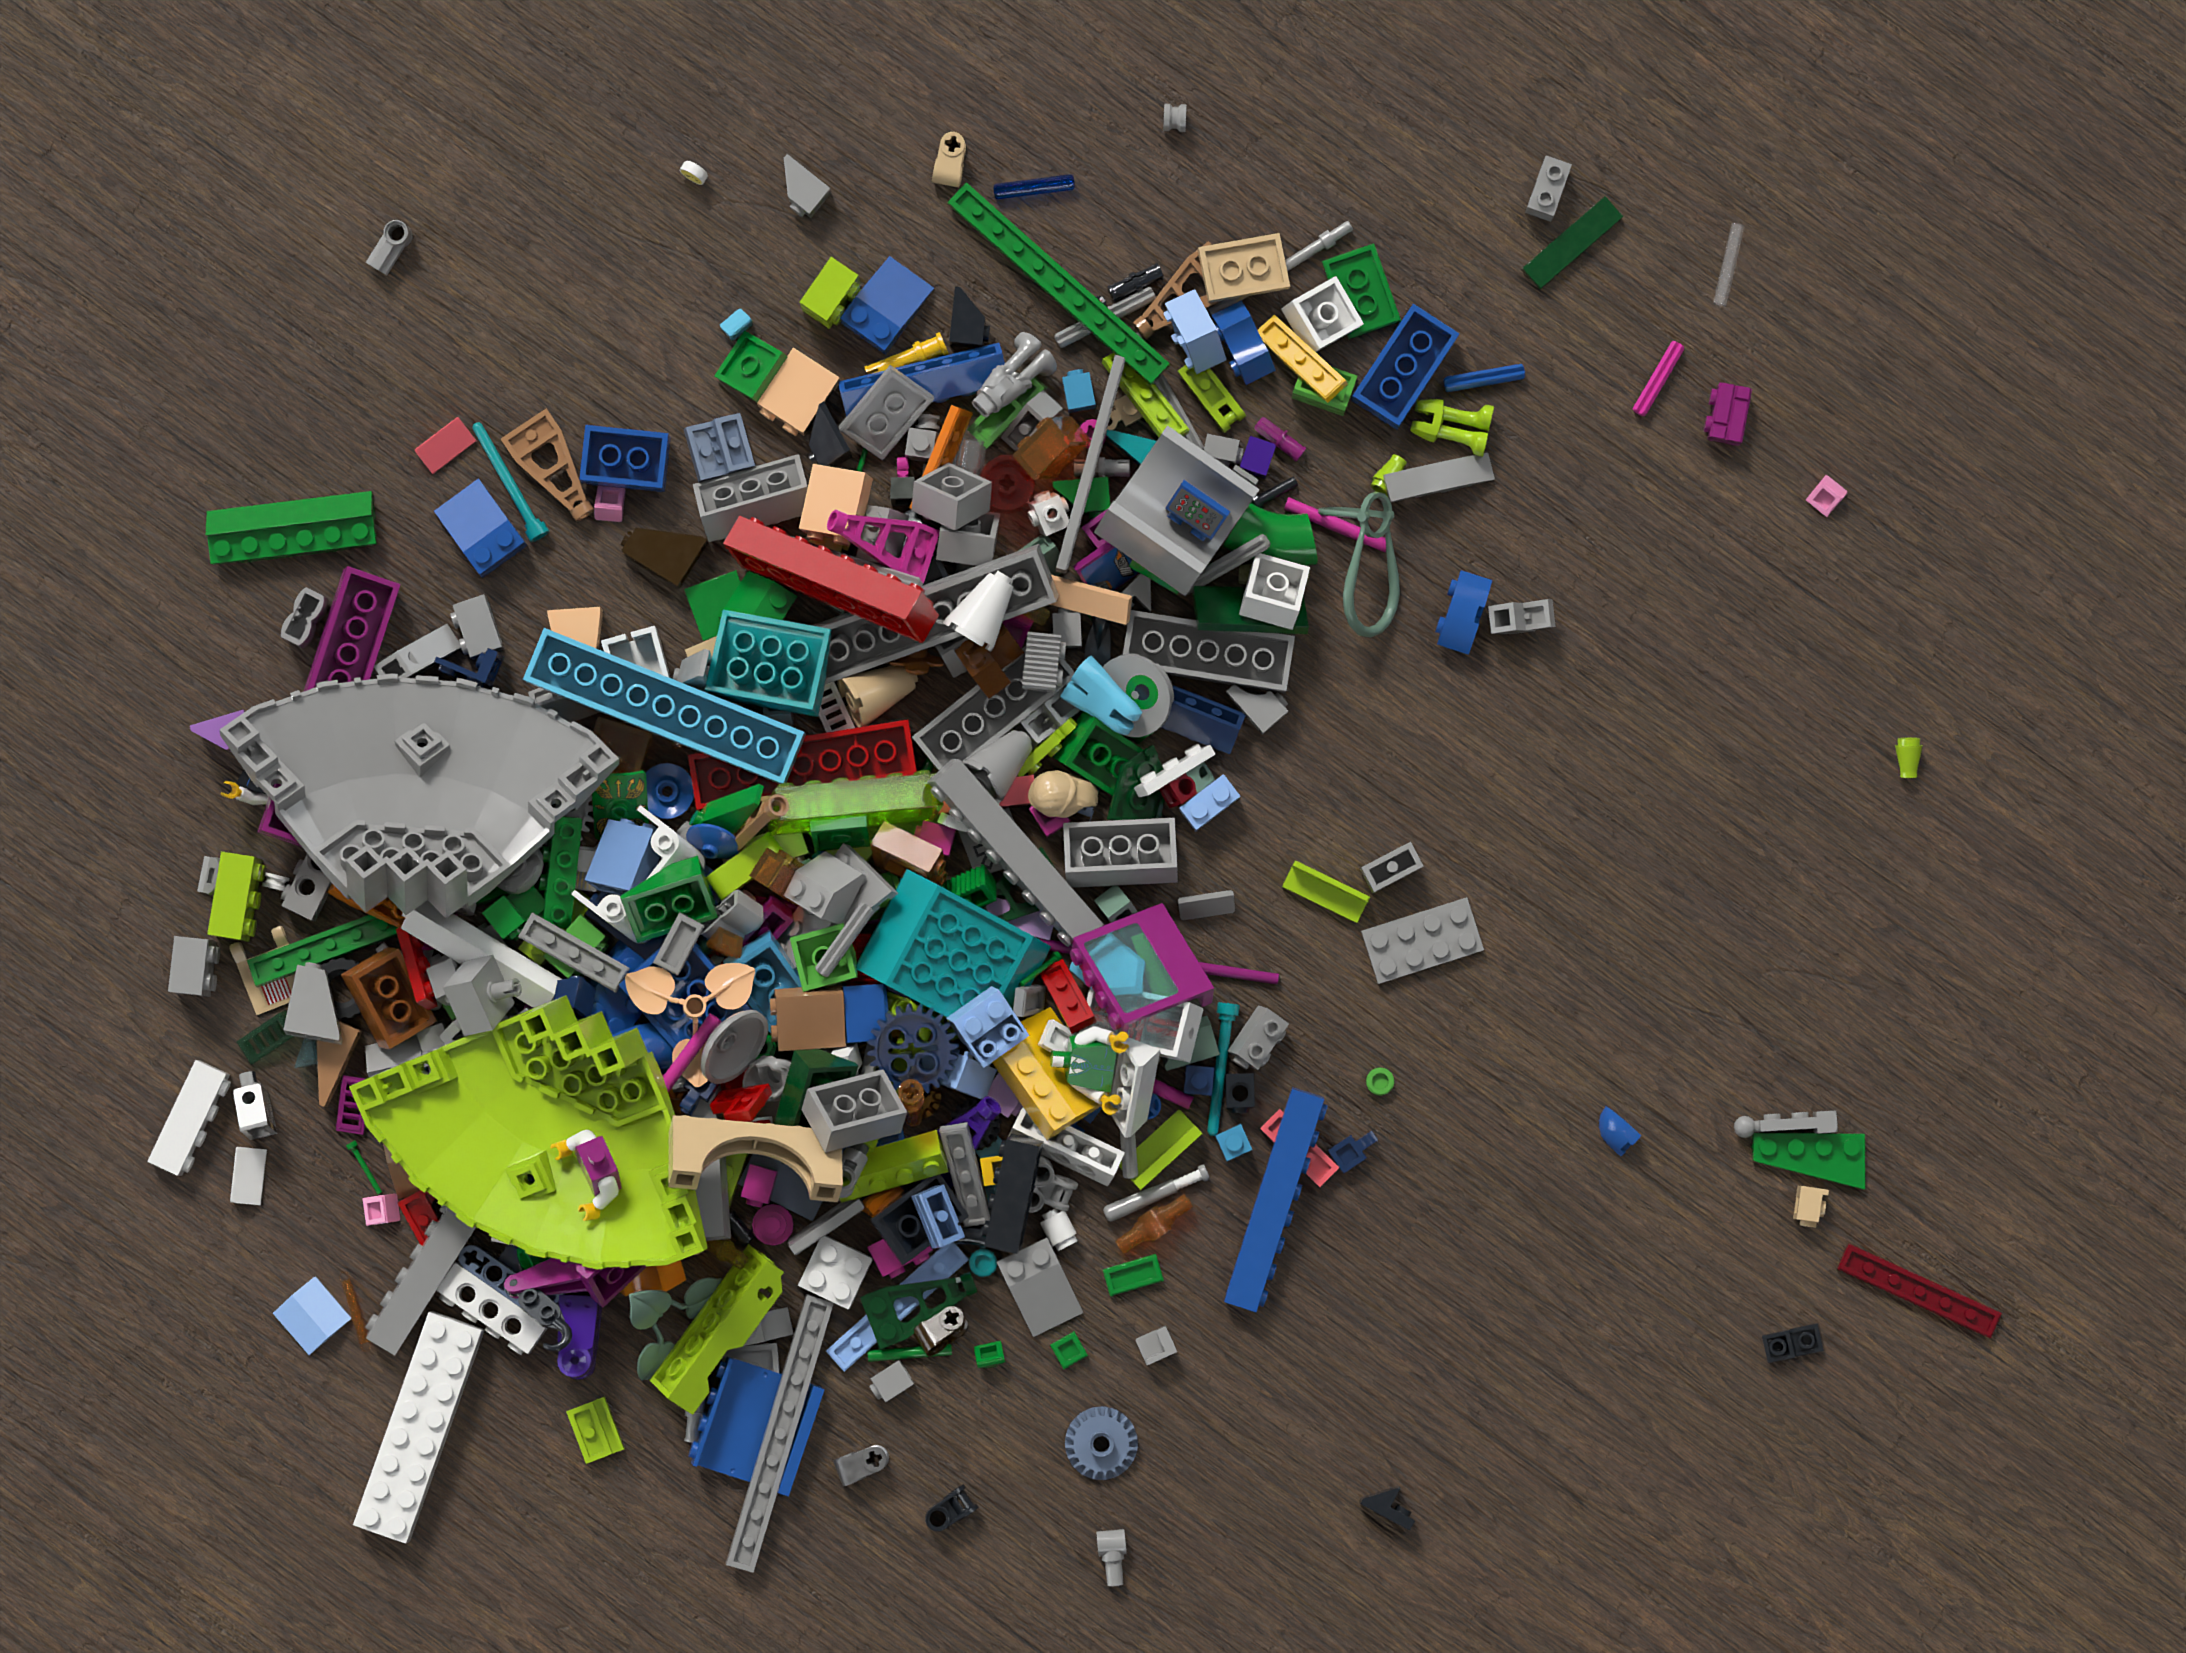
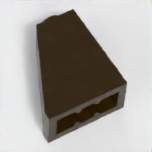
M635 528L633 533L631 531L627 532L620 545L623 546L621 551L624 555L680 589L709 542L703 536Z

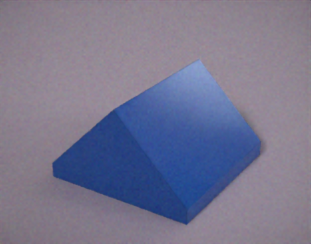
M872 984L842 987L844 993L846 1044L868 1042L869 1039H876L877 1037L871 1033V1030L873 1028L881 1029L877 1023L878 1019L881 1018L888 1021L885 1015L888 1011L886 985Z

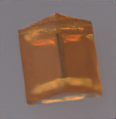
M719 927L707 941L706 945L708 948L727 957L738 959L742 955L743 938Z

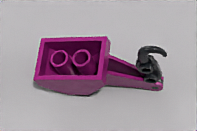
M551 1258L524 1271L510 1275L506 1278L504 1287L509 1296L518 1299L522 1310L538 1324L545 1328L558 1330L562 1334V1339L557 1344H543V1348L555 1352L564 1349L570 1343L572 1329L565 1322L560 1307L546 1295L588 1291L591 1298L603 1308L647 1266L593 1269L584 1267L579 1263L570 1261L565 1263L561 1262V1259Z

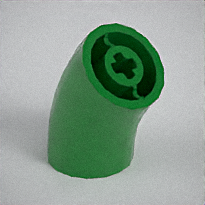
M1250 503L1223 545V548L1232 552L1259 535L1264 534L1270 541V547L1261 552L1262 554L1304 566L1318 564L1314 536L1307 513L1279 514L1264 510Z

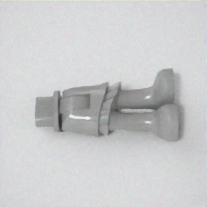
M1021 332L1017 335L1014 341V346L1017 350L1015 354L1004 365H998L994 368L982 387L977 391V397L972 401V404L982 416L987 418L992 412H998L1019 395L1026 393L1027 389L1032 388L1031 380L1038 374L1050 376L1057 370V364L1050 351L1044 349L1036 355L1033 361L1020 374L1015 372L1042 346L1041 342L1031 334Z

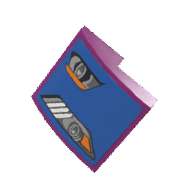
M1108 542L1073 565L1082 583L1111 591L1116 590L1139 574V572L1129 567L1132 559Z

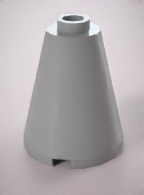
M1013 730L962 761L998 804L1006 796L1032 751L1031 738L1023 731Z

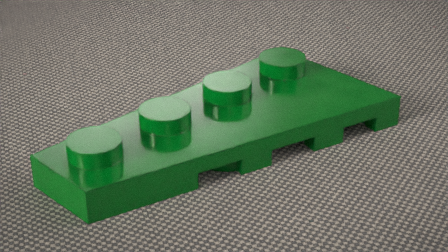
M1754 1133L1752 1135V1161L1865 1190V1134Z

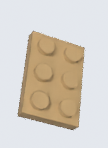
M1280 233L1202 246L1197 249L1208 303L1290 288Z

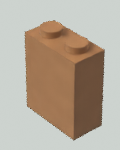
M830 985L803 992L802 987L774 989L775 998L769 999L770 1015H775L776 1025H771V1041L777 1042L778 1051L846 1047L842 985Z

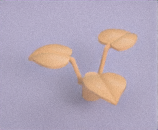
M726 963L716 966L705 978V986L711 994L705 997L694 994L688 996L685 1000L670 997L675 989V982L672 975L660 967H647L628 973L625 976V984L632 1002L647 1014L662 1013L666 1008L667 1001L683 1005L684 1014L693 1020L694 1035L698 1030V1018L706 1010V1002L715 998L720 1007L730 1010L740 1008L747 1002L752 991L755 969L741 963ZM684 1039L675 1046L672 1053V1062L675 1061L690 1039ZM705 1044L681 1075L694 1087H700L708 1081L701 1071V1056Z

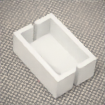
M655 626L631 632L634 641L629 642L626 634L601 640L604 652L671 678L659 633Z

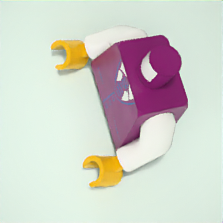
M583 1130L567 1140L552 1144L550 1148L556 1147L558 1149L559 1156L555 1158L556 1160L568 1157L574 1151L595 1197L593 1203L581 1204L578 1208L579 1212H586L583 1221H588L600 1217V1210L604 1209L618 1195L622 1186L618 1169L603 1136L596 1138L592 1131Z

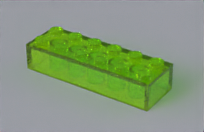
M922 770L910 776H903L902 773H892L887 775L886 778L877 779L874 775L860 777L856 781H849L848 778H838L832 780V783L823 784L819 780L806 782L802 786H794L793 783L780 784L773 790L771 796L775 794L783 795L789 802V810L782 817L768 822L770 836L811 832L810 821L866 816L868 827L880 826L884 821L889 824L922 822L923 820L933 821L944 805L930 791L932 787L928 781L936 773L930 774V771ZM774 806L773 811L779 812V806Z

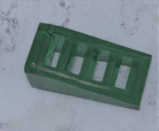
M287 1010L279 1012L237 1041V1044L251 1065L296 1037L286 1035L283 1030ZM270 1026L278 1036V1041H276V1039L268 1029ZM262 1033L270 1045L269 1047H266L258 1034ZM250 1039H253L261 1051L260 1053H256L249 1042Z

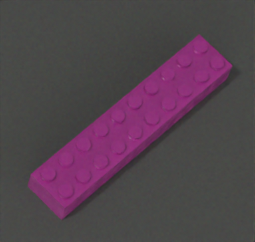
M349 566L343 570L304 691L315 688L317 683L338 680V683L353 682L354 678L359 677L361 681L370 680L400 588L399 583ZM274 784L272 787L278 788V787H280L281 785H280V784ZM269 797L257 833L302 847L275 814V802Z

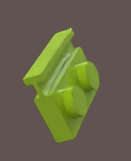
M606 1397L566 1411L586 1464L625 1449Z

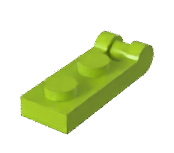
M1184 365L1177 371L1223 433L1231 428L1230 425L1236 420L1241 421L1246 417L1244 411L1211 368L1196 374L1194 368L1188 369ZM1227 405L1231 411L1222 416L1219 409Z

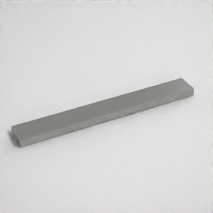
M1115 355L1057 562L1056 572L1063 574L1068 572L1125 366V359L1122 356Z

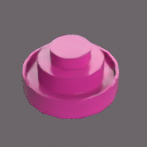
M775 1204L766 1205L759 1209L752 1223L755 1236L758 1240L768 1245L782 1244L790 1237L794 1226L793 1218L789 1211L781 1205Z

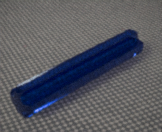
M1068 174L994 184L993 190L994 197L998 200L1069 191L1075 188L1073 175Z

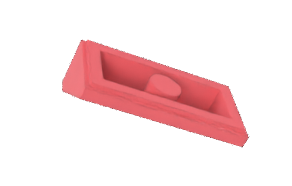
M457 417L414 451L431 473L434 474L477 440L460 418Z

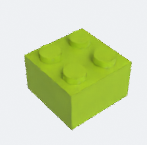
M830 257L801 299L802 311L828 329L833 324L837 326L841 322L840 317L845 312L844 309L849 301L852 302L861 291L859 275L833 257Z

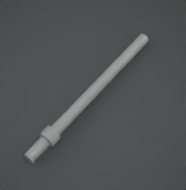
M1349 221L1344 222L1330 232L1328 230L1318 236V240L1286 259L1287 272L1322 249L1328 250L1336 244L1335 241L1353 230ZM1246 297L1223 300L1208 308V311L1212 316V314L1242 301Z

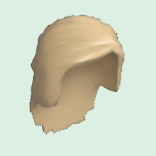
M1055 770L1042 773L1034 779L1028 791V799L1036 810L1048 817L1068 818L1084 807H1096L1099 791L1096 785H1093L1082 776Z

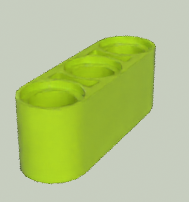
M768 832L721 865L706 878L711 888L720 900L723 901L733 891L741 889L781 860L786 853L773 835Z

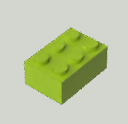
M221 852L207 935L249 942L250 936L254 937L257 921L253 920L254 910L259 909L261 903V893L258 892L259 881H264L266 865H262V859Z

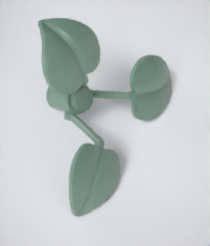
M704 1278L693 1283L685 1293V1303L672 1300L671 1296L663 1290H643L629 1294L631 1324L640 1330L652 1326L657 1336V1343L646 1345L639 1355L637 1374L642 1381L652 1378L675 1346L670 1341L664 1342V1338L656 1324L658 1318H661L670 1305H673L681 1310L686 1309V1315L690 1319H695L723 1280L722 1278Z

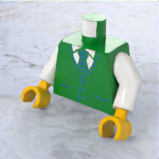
M1093 1026L1077 1035L1070 1036L1067 1051L1052 1050L1050 1066L1064 1068L1067 1083L1098 1104H1102V1109L1106 1114L1113 1115L1118 1109L1114 1108L1110 1102L1118 1105L1121 1103V1098L1115 1094L1108 1097L1107 1092L1111 1093L1116 1053H1123L1127 1050L1129 1045L1122 1042H1125L1129 1036L1124 1031L1115 1035L1112 1031Z

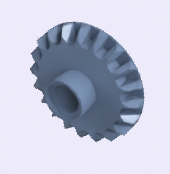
M1093 1407L1080 1413L1071 1422L1065 1437V1449L1070 1463L1082 1475L1096 1480L1111 1479L1126 1471L1134 1461L1138 1448L1136 1430L1131 1421L1123 1413L1109 1407ZM1098 1436L1106 1437L1110 1442L1108 1449L1097 1451L1093 1446L1095 1438Z

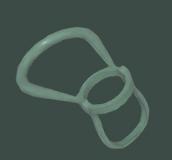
M1373 492L1364 499L1361 509L1323 507L1317 510L1321 515L1357 518L1360 521V533L1345 579L1343 606L1349 626L1357 635L1367 638L1383 633L1391 624L1398 608L1400 596L1399 573L1390 533V524L1394 518V512L1392 511L1390 500L1385 494ZM1376 498H1379L1383 504L1384 511L1369 510L1371 503ZM1369 518H1383L1380 528L1373 533L1368 524ZM1385 534L1389 581L1388 602L1380 620L1375 625L1368 627L1359 621L1354 606V591L1364 535L1371 538H1380Z

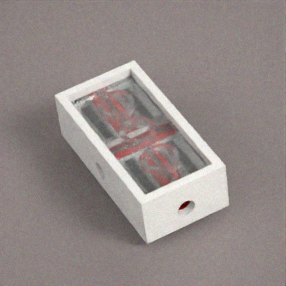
M1090 988L1087 1003L1095 1015L1097 1023L1080 1030L1079 1033L1096 1026L1112 1031L1117 1035L1119 1033L1118 1030L1112 1029L1106 1010L1099 1007L1095 992ZM1143 993V997L1118 996L1116 1000L1125 1013H1129L1162 1000L1165 997ZM1190 1002L1182 1003L1130 1024L1128 1036L1160 1049V1057L1190 1063L1203 1008Z

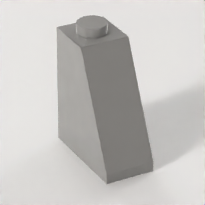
M306 962L305 966L297 965L284 1032L286 1035L342 1045L343 1039L328 974L325 970H322V965Z

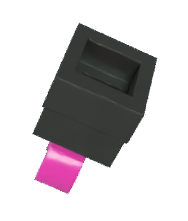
M908 457L897 458V477H891V506L911 505L915 478L909 477Z

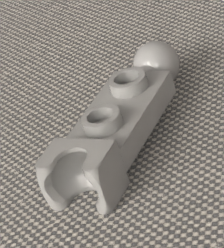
M1836 1111L1813 1112V1117H1808V1112L1791 1113V1119H1781L1780 1114H1765L1764 1120L1754 1121L1749 1116H1741L1736 1119L1734 1130L1742 1138H1748L1754 1132L1814 1128V1133L1838 1132Z

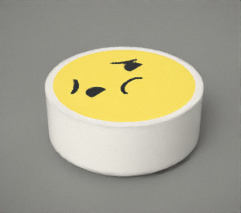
M685 161L679 170L686 178L699 185H703L708 177L707 172L702 167L691 161Z

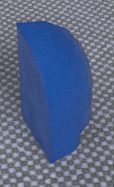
M1605 1106L1599 1119L1601 1137L1619 1156H1622L1642 1135L1613 1110Z

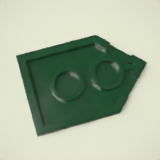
M1154 745L1149 746L1120 766L1107 816L1108 820L1161 818L1165 800L1160 791L1156 790L1150 795L1138 797L1134 787L1141 784L1140 778L1152 771L1157 774L1164 770Z

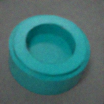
M979 1249L970 1257V1269L977 1276H989L997 1267V1258L992 1251Z

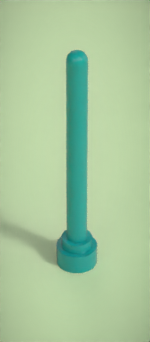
M480 422L474 423L472 429L526 522L525 534L529 541L535 542L543 538L550 532L544 521L541 522L539 518H535L484 426Z
M1218 1002L1216 1013H1219V1019H1221L1218 1041L1220 1055L1216 1056L1207 1128L1210 1136L1217 1135L1219 1129L1232 1021H1235V1017L1239 1016L1240 1005L1223 1002Z

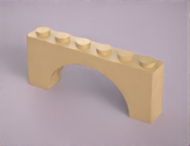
M673 1115L669 1129L668 1187L697 1190L702 1172L711 1163L725 1156L750 1153L774 1158L792 1168L806 1184L810 1200L838 1202L843 1187L842 1148L825 1153L812 1128Z

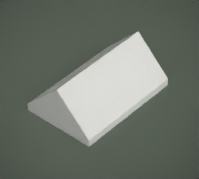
M1132 1038L1122 1042L1129 1045L1125 1052L1116 1053L1111 1093H1109V1096L1115 1094L1121 1098V1103L1118 1105L1110 1103L1114 1108L1118 1109L1112 1117L1125 1138L1131 1137L1147 1122L1160 1049Z

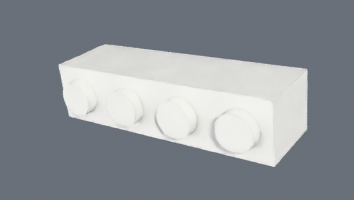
M195 1060L147 1162L177 1176H182L184 1172L188 1173L195 1160L192 1154L196 1146L200 1148L206 1138L207 1132L204 1129L207 1122H212L218 1112L219 1107L216 1106V1103L220 1096L224 1097L230 1087L231 1082L228 1081L230 1074L200 1060Z

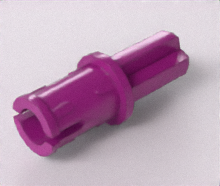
M1262 417L1254 427L1256 432L1271 443H1274L1276 447L1294 459L1295 462L1306 450L1305 446L1303 447L1287 434V430H1281L1265 417Z

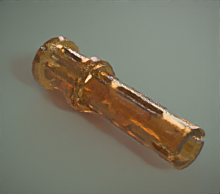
M908 1079L900 1084L898 1095L907 1110L905 1123L909 1126H917L922 1121L921 1107L924 1104V1092L920 1082Z

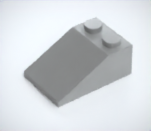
M1048 1237L1020 1250L1017 1254L1013 1253L997 1261L1033 1337L1084 1313Z

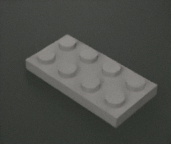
M1467 897L1361 931L1378 984L1484 951Z

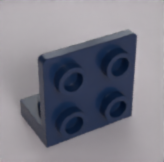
M487 648L486 653L481 652L475 666L479 669L477 673L439 657H436L434 662L440 666L438 670L448 676L457 679L460 674L465 676V680L476 682L479 687L484 688V685L492 688L504 656L495 650Z

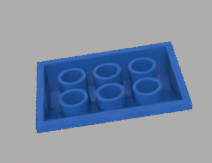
M697 942L692 948L679 975L668 971L675 982V989L670 997L685 1000L688 996L694 994L701 997L711 994L705 986V978L716 965ZM660 948L633 972L647 967H660L653 963ZM624 979L619 983V986L629 996ZM713 998L706 1002V1010L698 1018V1028L710 1013L723 1022L735 1013L753 1009L748 1002L734 1010L724 1009ZM667 1001L665 1010L660 1014H647L641 1011L673 1049L680 1041L692 1038L693 1020L684 1014L683 1005Z

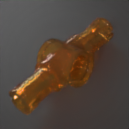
M1185 1194L1164 1207L1156 1205L1136 1219L1138 1222L1134 1224L1135 1227L1115 1240L1123 1254L1143 1241L1153 1242L1172 1229L1171 1226L1174 1224L1173 1221L1193 1208V1205Z

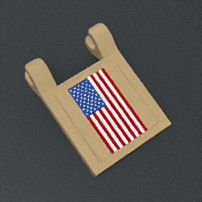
M282 926L271 930L278 948L289 945ZM236 942L231 944V954L237 964L256 1015L289 1003L295 974L257 988L252 978L242 943Z

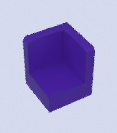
M1250 436L1240 468L1251 475L1265 479L1276 445Z

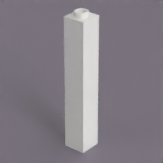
M429 900L407 915L402 913L405 920L401 929L461 965L466 960L494 955L504 980L508 981L516 978L520 981L518 984H514V986L520 984L522 986V993L516 998L535 1008L554 1000L557 980H562L561 978L458 916L451 914L445 918Z

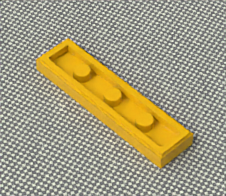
M1273 315L1258 329V333L1265 346L1327 403L1348 385L1347 381L1277 316Z

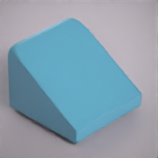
M738 309L722 322L720 327L731 340H735L744 330L746 331L751 327L753 322L742 309Z

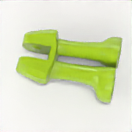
M1441 399L1416 401L1415 411L1434 416L1433 422L1430 424L1412 421L1410 431L1430 442H1435L1437 438L1465 444L1471 448L1473 454L1483 457L1488 433L1467 431L1442 424L1443 420L1489 431L1494 406L1484 405L1477 412H1469L1444 406V401Z

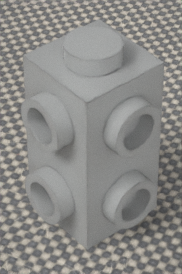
M1258 1005L1228 1049V1052L1235 1057L1233 1062L1245 1070L1248 1067L1258 1070L1268 1062L1271 1056L1270 1052L1275 1044H1278L1286 1034L1285 1029L1289 1023L1270 1009Z

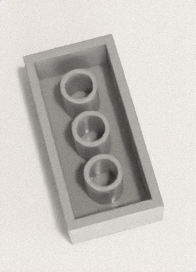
M1175 818L1063 823L1066 882L1071 888L1178 883Z

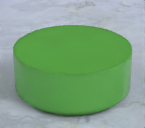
M1375 1068L1367 1075V1088L1375 1095H1385L1392 1090L1394 1077L1386 1068Z

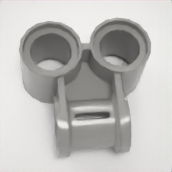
M1041 1156L1039 1167H1046L1048 1171L1046 1174L1036 1177L1034 1192L1038 1196L1031 1202L1029 1212H1037L1044 1203L1058 1210L1068 1211L1069 1199L1073 1190L1077 1189L1078 1183L1065 1176L1055 1175L1051 1161L1047 1157Z

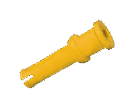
M938 332L934 338L921 343L919 341L914 342L913 348L864 367L867 374L886 370L889 365L896 368L923 362L940 355L946 356L949 353L941 333Z

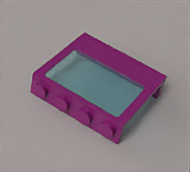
M1163 903L1073 938L1072 950H1070L1071 959L1075 966L1079 965L1086 985L1094 990L1099 1007L1106 1010L1113 1030H1118V1032L1124 1031L1128 1034L1130 1024L1197 998L1202 1007L1212 1003L1214 987Z

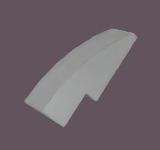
M1065 688L1046 701L1015 728L1016 731H1023L1031 738L1032 750L1065 723L1069 717L1074 718L1082 711L1060 697Z

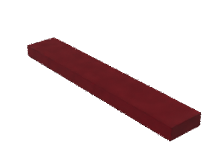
M1849 1243L1836 1268L1988 1338L1992 1337L2002 1314Z

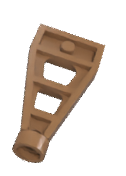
M1208 241L1203 246H1208L1212 244ZM1198 250L1187 257L1144 314L1132 322L1143 339L1146 340L1154 332L1172 325L1171 321L1167 322L1161 309V304L1171 294H1176L1177 297L1184 295L1182 285L1191 274L1196 273L1203 280ZM1207 294L1200 297L1205 309L1222 302L1208 303ZM1146 319L1152 320L1153 327L1149 325Z
M547 408L501 438V441L516 463L570 511L576 522L583 520L594 512L593 506L585 496L564 434ZM551 443L554 445L558 455V462L548 470L542 469L532 460V453L545 444ZM562 469L567 471L572 481V487L564 492L559 491L550 480L551 476ZM576 501H582V503L574 507Z
M775 794L773 796L761 797L759 806L734 834L738 851L740 850L741 852L746 843L770 820L778 819L788 812L789 802L783 795ZM779 806V812L773 811V807Z

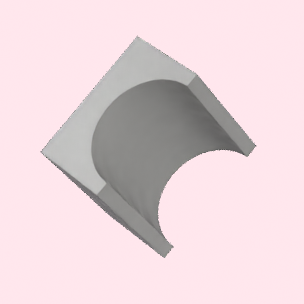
M1167 425L1133 477L1108 508L1094 533L1186 596L1260 489ZM1183 480L1230 511V514L1212 540L1206 537L1203 542L1190 533L1193 527L1184 521L1180 526L1167 517L1169 511L1165 507Z

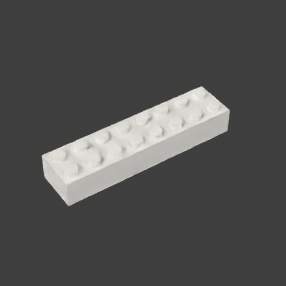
M435 1311L428 1312L354 1520V1526L405 1544L410 1542L485 1329Z

